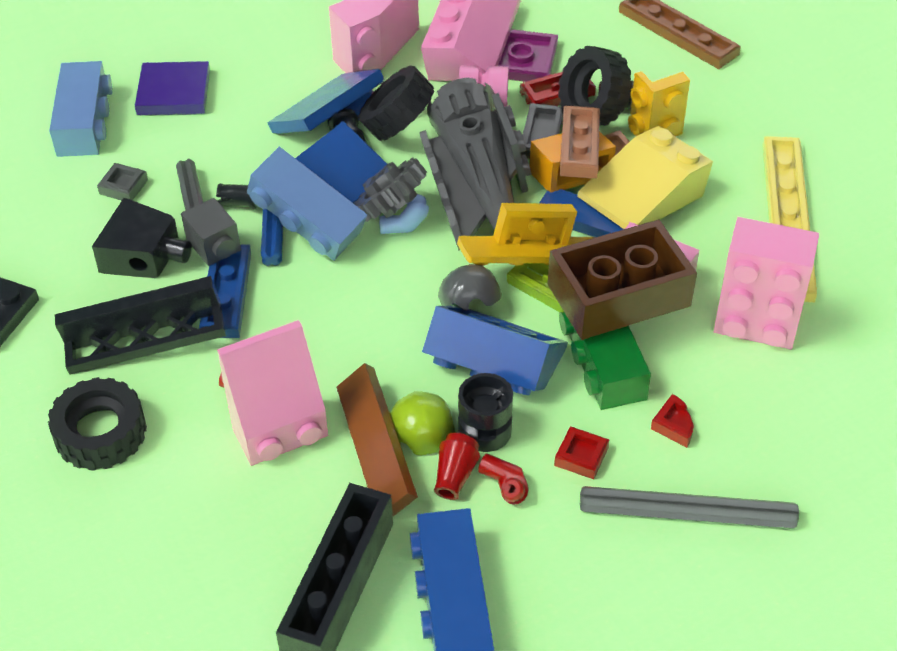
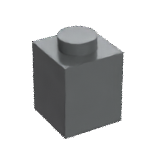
M215 198L181 213L186 240L191 242L193 249L207 266L241 251L237 223Z

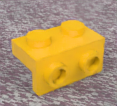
M642 71L634 74L633 88L631 89V110L628 117V126L634 135L638 136L656 126L669 130L675 137L683 134L690 79L683 71L653 82Z

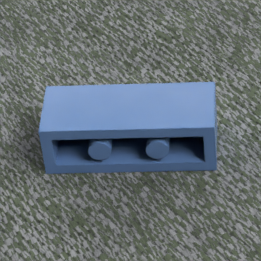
M102 61L63 62L60 65L49 128L56 157L99 155L101 140H106L104 117H109L107 95H112L111 75L105 74Z
M280 146L250 175L247 194L250 195L251 200L258 207L268 209L277 216L286 229L291 232H297L304 237L317 253L327 255L335 261L361 233L367 214Z

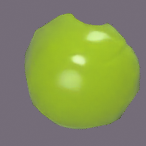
M414 391L398 400L390 412L399 442L409 446L415 455L422 456L439 452L440 443L446 440L448 434L456 432L447 402L434 393Z

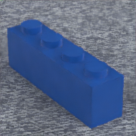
M465 508L417 514L418 532L410 533L412 560L421 559L422 570L415 571L417 598H426L428 610L420 611L423 639L432 638L433 651H494L471 509Z

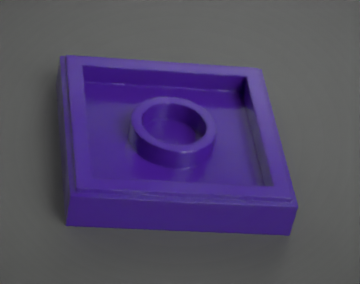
M209 61L143 62L135 100L136 115L205 114L210 77Z

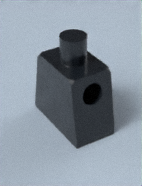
M123 198L93 243L92 250L99 273L154 279L161 275L169 260L187 263L191 256L192 244L190 241L179 239L175 218L172 215Z

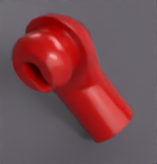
M488 453L483 456L478 472L498 481L501 495L506 502L513 505L523 502L529 492L523 469Z

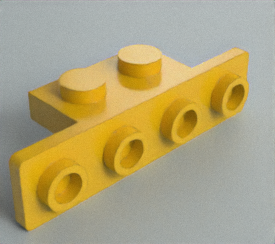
M501 203L493 236H459L457 245L467 262L475 265L484 266L489 263H509L515 266H520L524 263H543L549 265L550 250L596 237H570L577 211L572 204Z

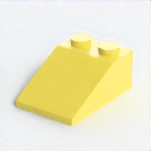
M656 126L634 137L598 172L597 179L591 178L579 190L577 197L623 229L630 222L641 225L662 219L703 197L713 161L700 153L697 148L689 146L672 135L669 130Z

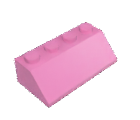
M440 0L421 46L428 81H453L459 79L460 65L480 67L483 73H486L489 66L498 67L521 0Z

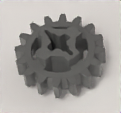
M411 158L408 161H403L398 167L394 162H391L374 176L370 177L362 185L365 192L354 202L358 208L367 214L365 222L376 219L381 213L388 218L404 205L411 202L417 196L414 188L421 184V180L427 176V171L417 158Z

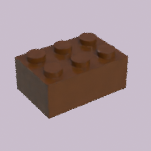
M660 219L550 250L547 285L580 339L583 340L691 307L697 272Z

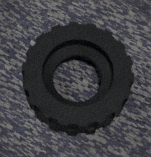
M584 46L583 49L579 48L573 56L569 57L568 63L562 70V77L559 80L560 91H558L561 100L560 106L563 110L564 106L600 109L599 127L601 125L607 126L610 122L618 119L619 114L623 113L626 108L625 105L629 101L631 95L630 88H632L631 69L627 65L628 61L626 58H623L619 52L598 46ZM600 69L602 75L601 89L596 100L590 103L588 99L589 83L594 72Z
M414 65L402 68L385 80L365 101L359 111V121L379 141L388 140L407 128L423 112L432 99L434 86Z
M100 377L92 378V380L77 382L71 388H66L60 397H56L53 401V407L49 409L48 413L50 420L48 421V427L57 452L61 454L62 459L66 463L70 462L73 467L79 469L82 467L87 468V470L96 471L99 468L108 469L112 468L115 464H122L127 461L130 455H134L138 451L139 445L143 444L145 439L144 432L147 431L142 405L136 391L130 389L127 383L115 381L114 378L100 379ZM97 411H113L117 414V426L105 434L88 437L82 436L77 430L78 422L88 414Z

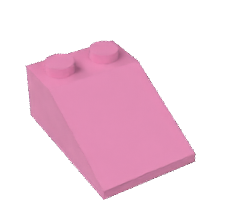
M343 0L328 7L333 61L345 73L373 69L382 70L419 30L418 0Z
M299 320L217 349L232 430L250 466L263 461L273 460L281 454L301 446L312 445L319 439L328 436L326 410L304 330Z

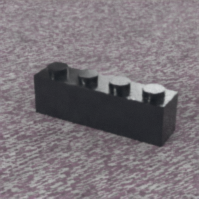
M349 482L276 630L279 651H336L393 527L391 494Z

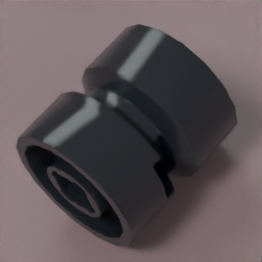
M491 373L475 374L465 379L459 387L458 433L474 438L479 443L478 451L480 452L496 451L505 446L511 438L514 393L511 385L503 377Z

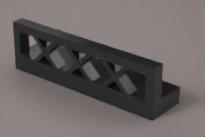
M211 276L54 314L55 327L64 343L65 367L69 375L226 336L221 301ZM213 315L214 325L199 329L192 326L198 319ZM168 326L175 328L169 336L162 338L153 336L160 328ZM133 336L136 338L129 346L122 348L114 346L123 337ZM91 345L97 347L90 356L76 359V349Z

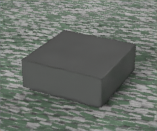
M114 163L97 184L99 195L121 201L123 198L134 200L148 181L147 172L142 169Z

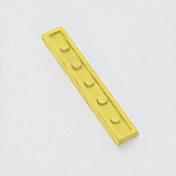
M764 136L762 146L769 223L810 231L800 138ZM814 264L804 302L815 303L817 286Z

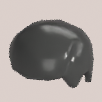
M475 264L460 266L452 270L443 279L438 292V298L442 306L456 304L464 310H468L469 304L473 299L481 300L485 306H492L502 297L499 284L491 270L482 265Z

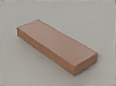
M564 106L560 176L597 179L600 109Z

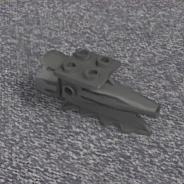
M474 78L456 79L438 89V97L433 103L430 101L427 105L429 121L438 137L428 139L426 130L419 132L456 245L459 236H474L486 218L495 231L501 203H515L511 185L514 176L516 177L521 192L525 193L529 191L526 177L532 175L526 155L520 154L526 151L521 131L512 129V127L516 126V121L511 106L504 107L499 93L495 94L492 87L485 83V86L477 84Z

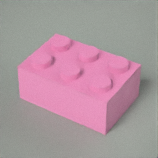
M737 216L729 247L713 333L792 350L813 269L820 233Z

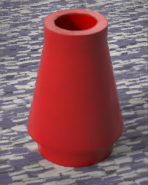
M450 433L447 435L446 440L440 443L437 479L434 493L439 497L447 500H457L459 498L461 489L481 456L478 451L479 443L474 438L462 433Z

